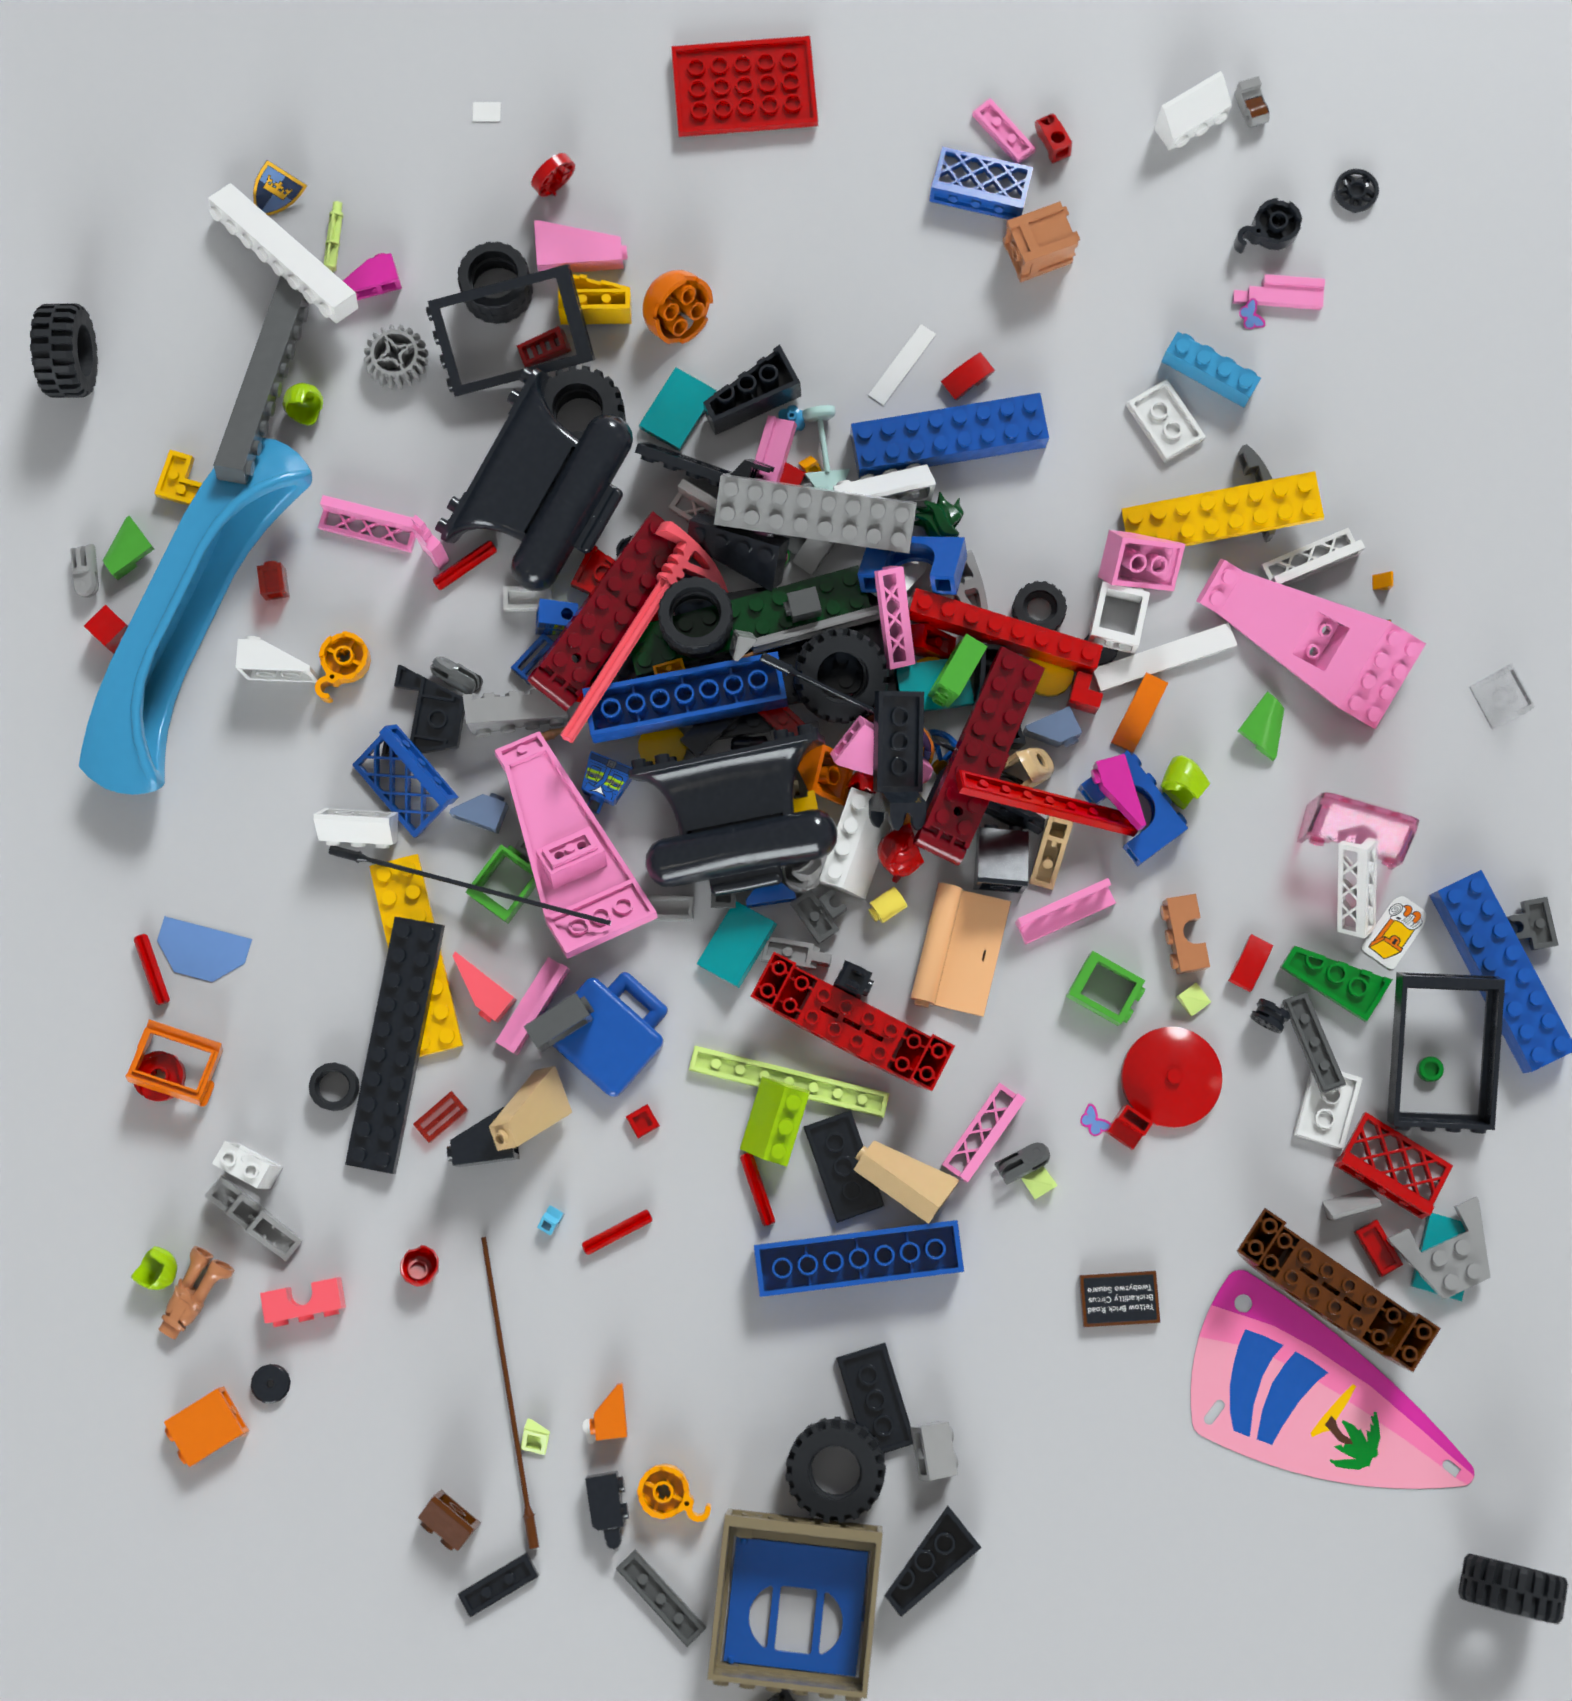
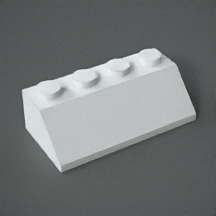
M919 463L907 466L904 470L890 469L883 472V475L874 476L869 474L853 482L843 480L838 482L836 486H833V490L920 502L932 499L936 483L927 464L920 466Z
M851 787L837 827V843L832 852L827 855L819 878V884L865 900L879 861L877 848L881 839L889 832L890 823L888 813L885 812L884 821L880 828L874 827L869 818V800L873 797V794Z

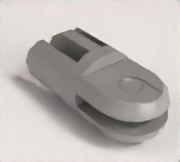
M94 544L70 549L74 589L77 594L86 598L94 596L99 588Z

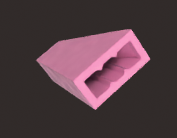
M539 220L534 221L538 272L570 264L572 273L624 269L623 260H628L627 246H622L620 236Z
M859 715L830 753L834 763L873 775L874 724ZM923 757V783H926L932 775L933 768L929 761Z

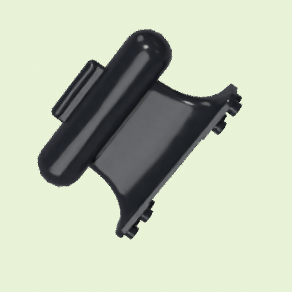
M526 367L519 377V380L525 383L521 392L513 389L507 398V402L513 406L508 413L509 416L467 491L463 493L460 499L454 496L449 501L447 509L453 512L448 520L441 518L436 524L435 530L441 533V540L453 544L464 533L475 529L495 530L522 541L512 559V574L516 582L523 588L530 591H543L550 588L556 581L574 548L589 554L600 538L623 497L622 490L612 485L611 482L631 449L633 435L629 425L621 417L613 414H602L595 417L588 424L580 439L558 422L547 405L545 387L549 379L548 374L538 368L532 371Z
M812 724L797 726L798 735L796 736L794 732H788V729L773 731L774 740L762 742L760 745L677 761L676 756L669 757V754L655 755V765L653 761L646 762L645 758L632 760V769L627 771L628 777L636 781L648 782L661 791L675 814L680 833L678 836L656 841L646 853L645 867L652 880L662 887H674L709 880L711 893L715 896L778 885L783 880L781 866L816 860L829 855L837 843L838 830L834 820L828 813L820 809L794 812L793 804L794 780L800 762L811 750L825 744V737L819 734L818 727H812Z

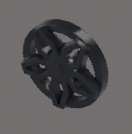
M1362 169L1345 171L1339 176L1334 186L1335 200H1337L1341 207L1352 213L1369 209L1373 206L1379 195L1377 180L1371 173ZM1351 175H1361L1362 177L1356 180ZM1342 181L1344 188L1339 190V184ZM1370 182L1373 185L1374 193L1367 189ZM1347 193V196H1341V194ZM1353 200L1357 201V206H1354ZM1362 201L1369 202L1368 204L1361 206Z

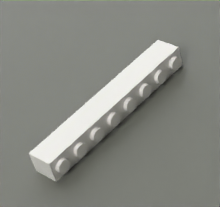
M231 183L208 197L211 216L216 221L223 223L230 234H235L240 238L243 245L248 249L251 248L262 262H267L278 276L282 275L294 290H299L307 302L316 305L324 317H329L337 324L358 309L356 292Z

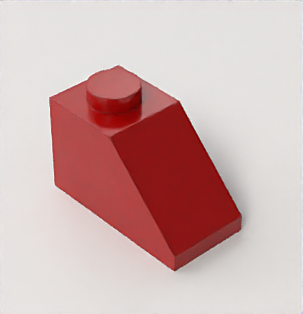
M926 623L911 624L915 656L938 657L940 659L949 658L955 648L956 637Z

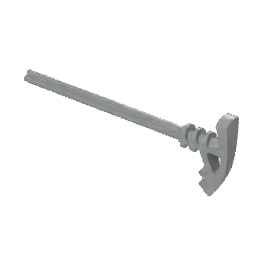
M969 550L967 551V560L963 570L966 577L962 578L957 595L941 596L972 605L966 596L974 594L977 607L988 610L982 577L974 554ZM910 596V597H907L908 605H909V601H910L911 596ZM879 606L869 607L758 637L751 650L755 654L810 639L813 635L820 634L826 629L851 628L880 620Z

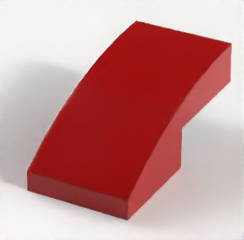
M979 352L941 380V383L957 401L975 385H980L996 370L984 355Z
M1251 934L1234 965L1228 981L1251 992L1274 945Z

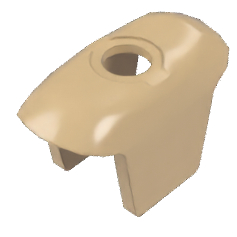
M1028 748L1009 756L1003 769L1006 770L1021 761L1030 778L1020 785L1033 788L1052 776L1054 764L1044 749ZM1037 756L1040 758L1043 765H1041V763L1038 761Z

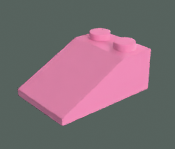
M1109 530L1098 577L1111 585L1174 591L1186 544L1131 532Z

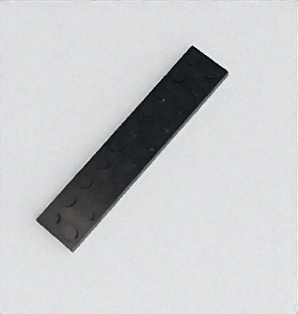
M396 916L394 918L345 1165L396 1174L445 925Z

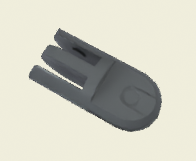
M436 657L432 661L433 664L430 666L432 674L464 694H472L483 685V679L480 675L467 669L460 663L456 664L445 657Z
M1036 1142L995 1162L994 1165L1005 1184L1008 1185L1045 1166L1049 1162L1050 1152L1045 1144Z

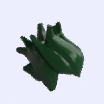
M939 492L937 503L925 500L924 504L928 507L917 506L916 510L921 513L915 514V517L919 518V520L914 521V525L922 527L927 537L959 536V532L955 527L964 515V511L960 506V498L952 505Z

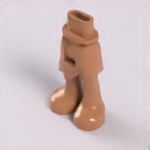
M194 1246L190 1252V1266L183 1280L179 1279L174 1293L167 1304L165 1314L161 1317L163 1322L158 1330L172 1339H176L180 1331H185L186 1326L195 1320L204 1307V1301L214 1284L220 1279L230 1278L235 1271L232 1266L221 1260H212L214 1256L201 1247ZM208 1266L201 1283L195 1289L194 1283L203 1269Z

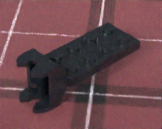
M650 442L637 443L635 453L640 454V459L650 463L663 462L664 468L673 471L685 470V475L695 479L708 478L709 484L718 487L722 474L755 478L758 470L770 473L775 468L751 458L744 460L732 472Z
M875 691L873 791L876 793L869 800V818L874 827L880 828L884 821L885 812L888 813L890 826L897 831L903 825L906 813L910 814V823L914 830H920L925 823L927 803L919 794V792H922L924 692Z

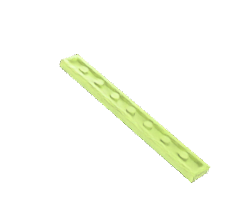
M694 1046L689 1071L758 1088L762 1076L810 1091L808 1100L884 1118L890 1094L699 1046Z

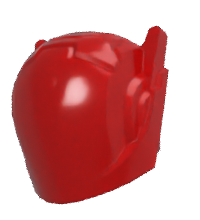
M910 823L901 826L899 831L892 830L881 839L877 848L878 858L882 866L890 874L894 875L892 881L898 883L901 877L916 871L924 863L919 847L913 844L915 835Z

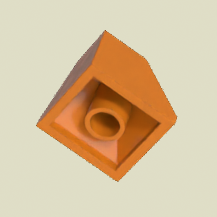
M827 745L814 748L804 756L798 767V771L808 791L814 790L816 795L845 806L849 792L846 784L851 778L853 770L834 763L830 755L833 748Z

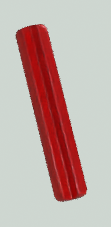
M488 540L434 577L433 583L439 590L444 589L495 554L497 548L493 542Z
M140 934L134 937V943L154 1001L157 1005L166 1004L170 1001L149 937L146 934Z
M750 1153L740 1156V1160L762 1225L774 1224L775 1218L755 1158Z
M644 1210L584 1241L582 1248L587 1255H590L651 1223L653 1218L648 1210Z

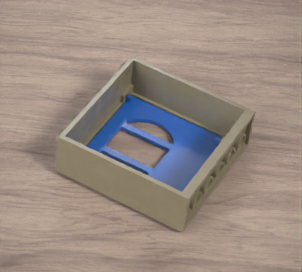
M728 1508L724 1519L707 1680H713V1684L718 1686H728L729 1682L739 1683V1687L744 1689H755V1685L764 1686L766 1691L781 1692L782 1689H790L793 1694L802 1696L808 1695V1692L819 1693V1697L833 1699L835 1695L845 1696V1700L861 1701V1698L867 1699L883 1535L882 1526L851 1522L838 1523V1521L830 1520L827 1523L823 1522V1519ZM734 1535H735V1536H736V1546H735L733 1575H732V1584H731V1593H730V1603H729V1612H728L726 1641H725L724 1659H723V1661H721L722 1646H723V1637H724V1627H725V1618H726V1609H727V1599H728V1590H729V1580H730V1571H731V1562H732V1552H733V1543H734ZM868 1551H871L866 1605H863ZM772 1586L767 1646L763 1647L752 1633L749 1614L756 1596L765 1588ZM782 1586L814 1589L817 1591L812 1648L809 1654L775 1649ZM828 1592L841 1609L843 1626L837 1642L828 1651L821 1654L819 1647L824 1596ZM861 1621H864L859 1677H856Z

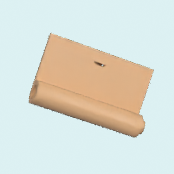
M938 883L910 997L915 1000L914 1005L929 1008V1004L984 1017L1011 901L964 891L961 887L948 883Z

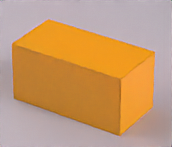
M682 658L652 666L654 675L685 669Z

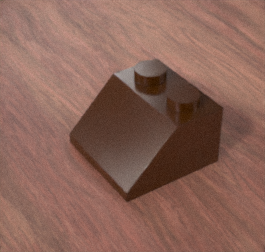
M442 1489L431 1498L418 1516V1519L422 1521L420 1525L431 1534L435 1532L442 1538L440 1542L451 1551L453 1549L459 1551L481 1524L479 1520Z

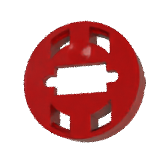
M566 153L554 155L545 161L535 172L531 180V186L541 197L551 194L556 196V191L563 187L573 175L575 163Z

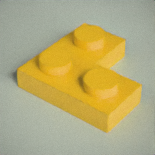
M169 450L154 492L156 497L187 506L190 505L202 485L201 482L188 479L195 460L193 456Z

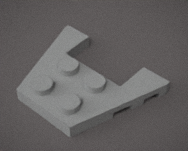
M1473 1197L1454 1206L1465 1228V1232L1420 1252L1410 1229H1404L1386 1238L1388 1243L1397 1249L1401 1256L1416 1269L1419 1275L1442 1299L1449 1298L1491 1278L1478 1197Z

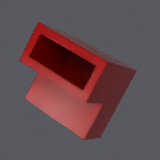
M105 604L84 627L114 654L128 625Z
M1081 671L1077 672L1066 707L1070 706V708L1093 715L1097 713L1103 693L1089 689L1093 675Z
M1124 1105L1105 1132L1130 1150H1134L1142 1136L1146 1135L1153 1122L1129 1105Z

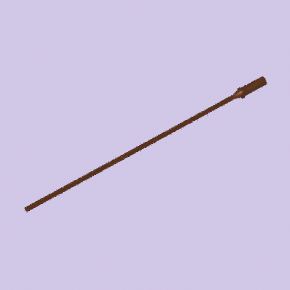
M482 1237V1247L525 1505L524 1516L522 1517L525 1522L529 1549L539 1547L534 1518L535 1513H533L529 1503L487 1239Z

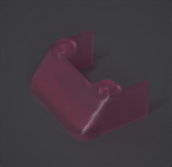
M1323 792L1307 804L1297 842L1303 843L1309 839V843L1317 846H1324V843H1330L1331 841L1336 843L1346 841L1361 845L1368 837L1378 839V859L1382 860L1381 864L1393 870L1403 864L1417 832L1419 819L1334 793Z

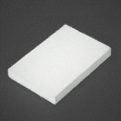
M1168 379L1126 403L1127 408L1164 463L1206 438Z
M1310 1070L1293 1136L1343 1150L1363 1078L1341 1071L1346 1085L1321 1094Z

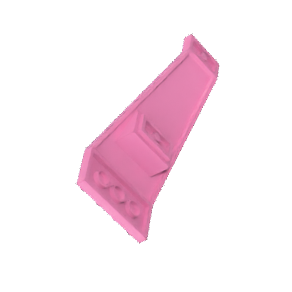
M1221 558L1196 600L1219 615L1331 704L1373 729H1376L1426 645L1423 641L1388 620L1244 572ZM1326 626L1325 632L1322 633L1323 627ZM1313 648L1312 654H1309L1310 649Z
M540 731L494 750L496 758L507 775L540 902L611 921L609 926L542 908L546 924L566 958H571L657 919L656 910Z

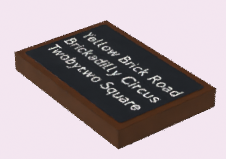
M1156 1271L1079 1275L1083 1327L1160 1323Z

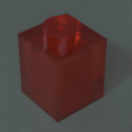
M267 561L263 565L257 566L260 594L266 601L290 597L286 569L281 562Z

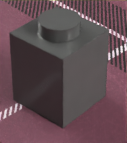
M816 586L787 593V601L783 602L786 616H791L793 623L821 616L822 609Z

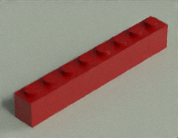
M915 588L908 605L910 620L914 622L926 623L937 629L963 637L965 634H968L982 643L1003 645L1015 653L1076 672L1081 671L1092 674L1098 667L1103 646L919 588Z

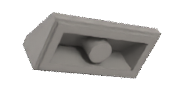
M733 630L729 653L734 661H739L755 644L757 639L753 633Z
M1371 1189L1325 1200L1322 1203L1326 1217L1329 1220L1341 1219L1382 1206L1380 1200Z

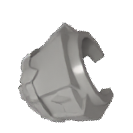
M821 858L781 866L783 884L795 893H804L816 888L820 883L819 878L823 870L821 869Z

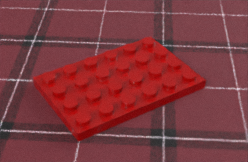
M810 36L671 46L679 137L818 126Z

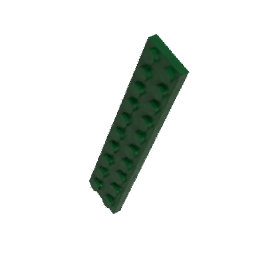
M859 566L849 567L773 588L772 592L766 590L730 600L733 609V630L751 632L758 638L871 607L867 593L861 592L858 579ZM816 586L822 609L821 616L793 623L791 616H786L783 602L787 601V593ZM714 605L673 616V624L676 630L688 637L705 636L712 632L719 622V612ZM659 620L650 622L630 652L636 676L639 678L653 674L652 666L682 658L684 665L729 653L733 630L731 631L729 641L716 654L706 656L705 658L693 659L677 654L675 650L668 646V643L662 637Z

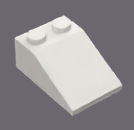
M246 636V639H238L235 668L247 680L317 682L320 678L310 665L261 640L260 637Z

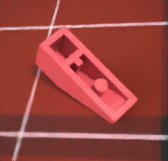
M455 951L452 956L475 1006L480 1009L478 1015L489 1023L492 1019L499 1023L517 999Z

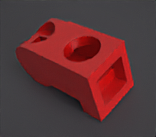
M1052 113L1036 120V132L1048 151L1051 163L1053 164L1071 156L1072 141L1056 115Z

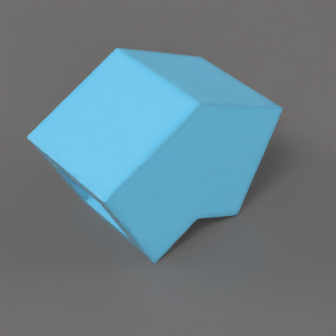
M550 1205L542 1216L537 1228L551 1235L565 1213Z

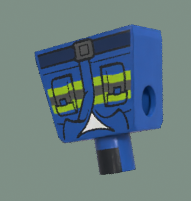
M539 599L536 611L535 634L560 635L578 611V604Z
M591 751L581 790L585 795L590 796L587 803L590 810L595 814H599L604 802L612 806L617 804L633 780L628 777L627 772L632 767Z

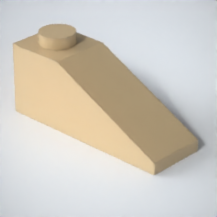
M1047 815L1029 884L1053 890L1074 822Z

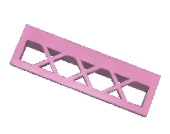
M325 495L322 496L320 505L323 508V512L318 525L320 530L412 553L416 536L411 528L414 524L412 517ZM329 513L339 515L342 519V522L335 526L326 525ZM355 520H360L364 523L365 528L354 532L350 530L348 524ZM379 525L386 527L389 532L381 538L374 537L371 532L372 529ZM402 531L411 533L407 545L398 543L394 536Z
M903 566L882 567L883 570L874 571L884 653L887 660L886 668L889 670L915 664Z
M1109 878L1018 918L1015 924L1025 945L1115 905L1116 902L1109 889L1111 886Z
M550 957L547 958L495 1041L497 1044L518 1056L529 1038V1034L524 1026L544 1014L570 972L568 967L559 964Z
M999 1082L946 1157L942 1166L964 1182H969L1026 1099L1018 1093L1015 1094ZM1001 1090L1011 1097L1012 1100L1007 1107L997 1109L995 1097ZM992 1103L993 1109H992V1110H987V1108H988V1107L990 1106V1104ZM998 1111H1003V1113L1001 1114V1116H1000L999 1119H998V1114H997V1112H998ZM994 1112L996 1122L994 1126L982 1129L980 1118L983 1114ZM978 1123V1128H979V1130H974V1131H972L973 1128H974V1127L976 1126V1124ZM989 1131L984 1139L983 1132ZM980 1133V1146L976 1149L968 1150L966 1138L969 1134ZM963 1144L964 1151H958ZM969 1152H975V1153L973 1154V1156L971 1157V1159L969 1160V1154H968V1153H969ZM965 1153L967 1164L960 1172L949 1163L955 1155Z

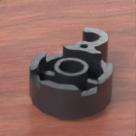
M1279 198L1267 200L1259 207L1252 221V226H1244L1239 230L1234 240L1235 250L1240 254L1243 253L1247 245L1244 239L1249 240L1253 245H1261L1269 250L1287 248L1294 242L1301 229L1302 215L1300 210L1291 201L1287 203L1278 200Z

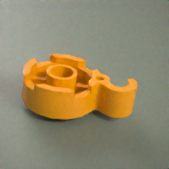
M343 631L332 637H327L322 643L319 657L326 675L317 680L315 692L324 702L332 703L333 699L328 693H324L326 687H339L344 683L355 682L367 673L371 663L370 651L364 641L355 633ZM348 653H350L349 660L343 662L340 658L341 655L346 656Z
M666 1463L655 1465L648 1469L639 1481L637 1490L639 1502L643 1510L651 1517L666 1519L685 1510L691 1520L702 1522L710 1515V1503L706 1504L705 1510L702 1513H696L693 1510L694 1497L690 1494L689 1481L684 1472L674 1465ZM663 1484L669 1486L670 1496L660 1497V1491L657 1490L659 1485L661 1487Z

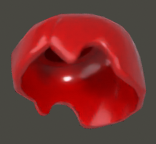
M856 771L846 784L848 789L853 787L870 794L876 793L873 791V775Z
M425 1245L408 1250L400 1262V1274L405 1282L416 1287L431 1283L439 1272V1258L433 1249Z

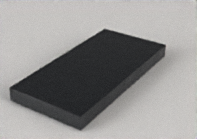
M851 1110L803 1126L837 1223L885 1206L879 1188L854 1171L858 1163L855 1157L862 1149L863 1143Z
M880 1343L836 1357L856 1424L862 1427L865 1425L869 1429L868 1432L873 1437L876 1436L879 1440L878 1444L884 1453L913 1445L911 1425L886 1343Z

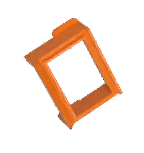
M149 1019L147 1027L144 1029L131 1066L126 1074V1079L130 1083L204 1107L208 1104L214 1089V1082L211 1079L223 1052L222 1043ZM153 1035L211 1053L196 1090L138 1071Z

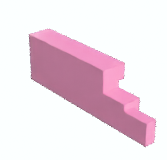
M1265 274L1262 279V287L1249 286L1247 291L1234 290L1233 303L1247 304L1251 298H1255L1257 305L1321 310L1324 300L1325 279Z
M768 415L755 460L775 468L770 473L758 470L756 477L762 478V480L780 482L797 428L795 421L779 419Z
M415 514L412 518L414 524L411 528L423 551L430 556L433 564L441 570L450 560L441 542L432 535L425 522Z

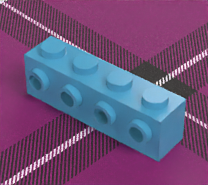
M1180 332L1176 333L1161 361L1243 408L1261 380V377L1257 376L1253 370L1244 369L1237 365L1232 358L1223 357L1216 353L1212 347L1201 345L1192 336Z

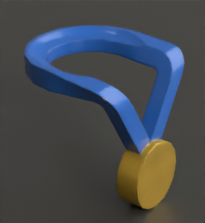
M938 729L928 730L931 736L943 737L951 746H956V739L949 733ZM934 743L937 760L932 764V768L936 774H939V771L947 766L948 763L946 761L953 752L949 751L942 757L940 746Z

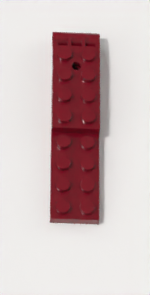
M654 511L647 516L526 680L564 711H567L573 705L577 697L583 692L582 689L586 688L622 639L658 583L656 575L662 572L663 564L667 563V558L670 554H673L676 544L655 534L660 524L665 521ZM572 655L577 657V663L573 662Z
M1003 646L998 649L928 807L925 823L915 835L914 845L957 866L961 864L989 801L960 794L955 775L958 770H964L995 779L1000 778L1010 756L1008 752L1043 675L1044 667ZM954 808L958 809V811H959V815H958V816H956V815L954 814V812H953Z

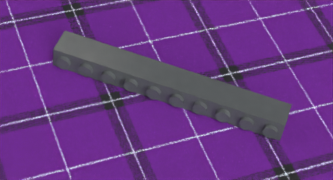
M282 275L278 281L213 464L218 480L247 484L249 476L254 474L255 458L261 454L262 438L268 433V421L270 416H274L276 398L281 396L282 380L287 378L289 360L294 358L296 340H300L302 323L306 322L308 317L309 302H307L299 290H294Z

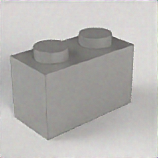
M934 1422L910 1427L919 1480L932 1481L958 1475V1458L954 1453L952 1443L954 1434L949 1422Z

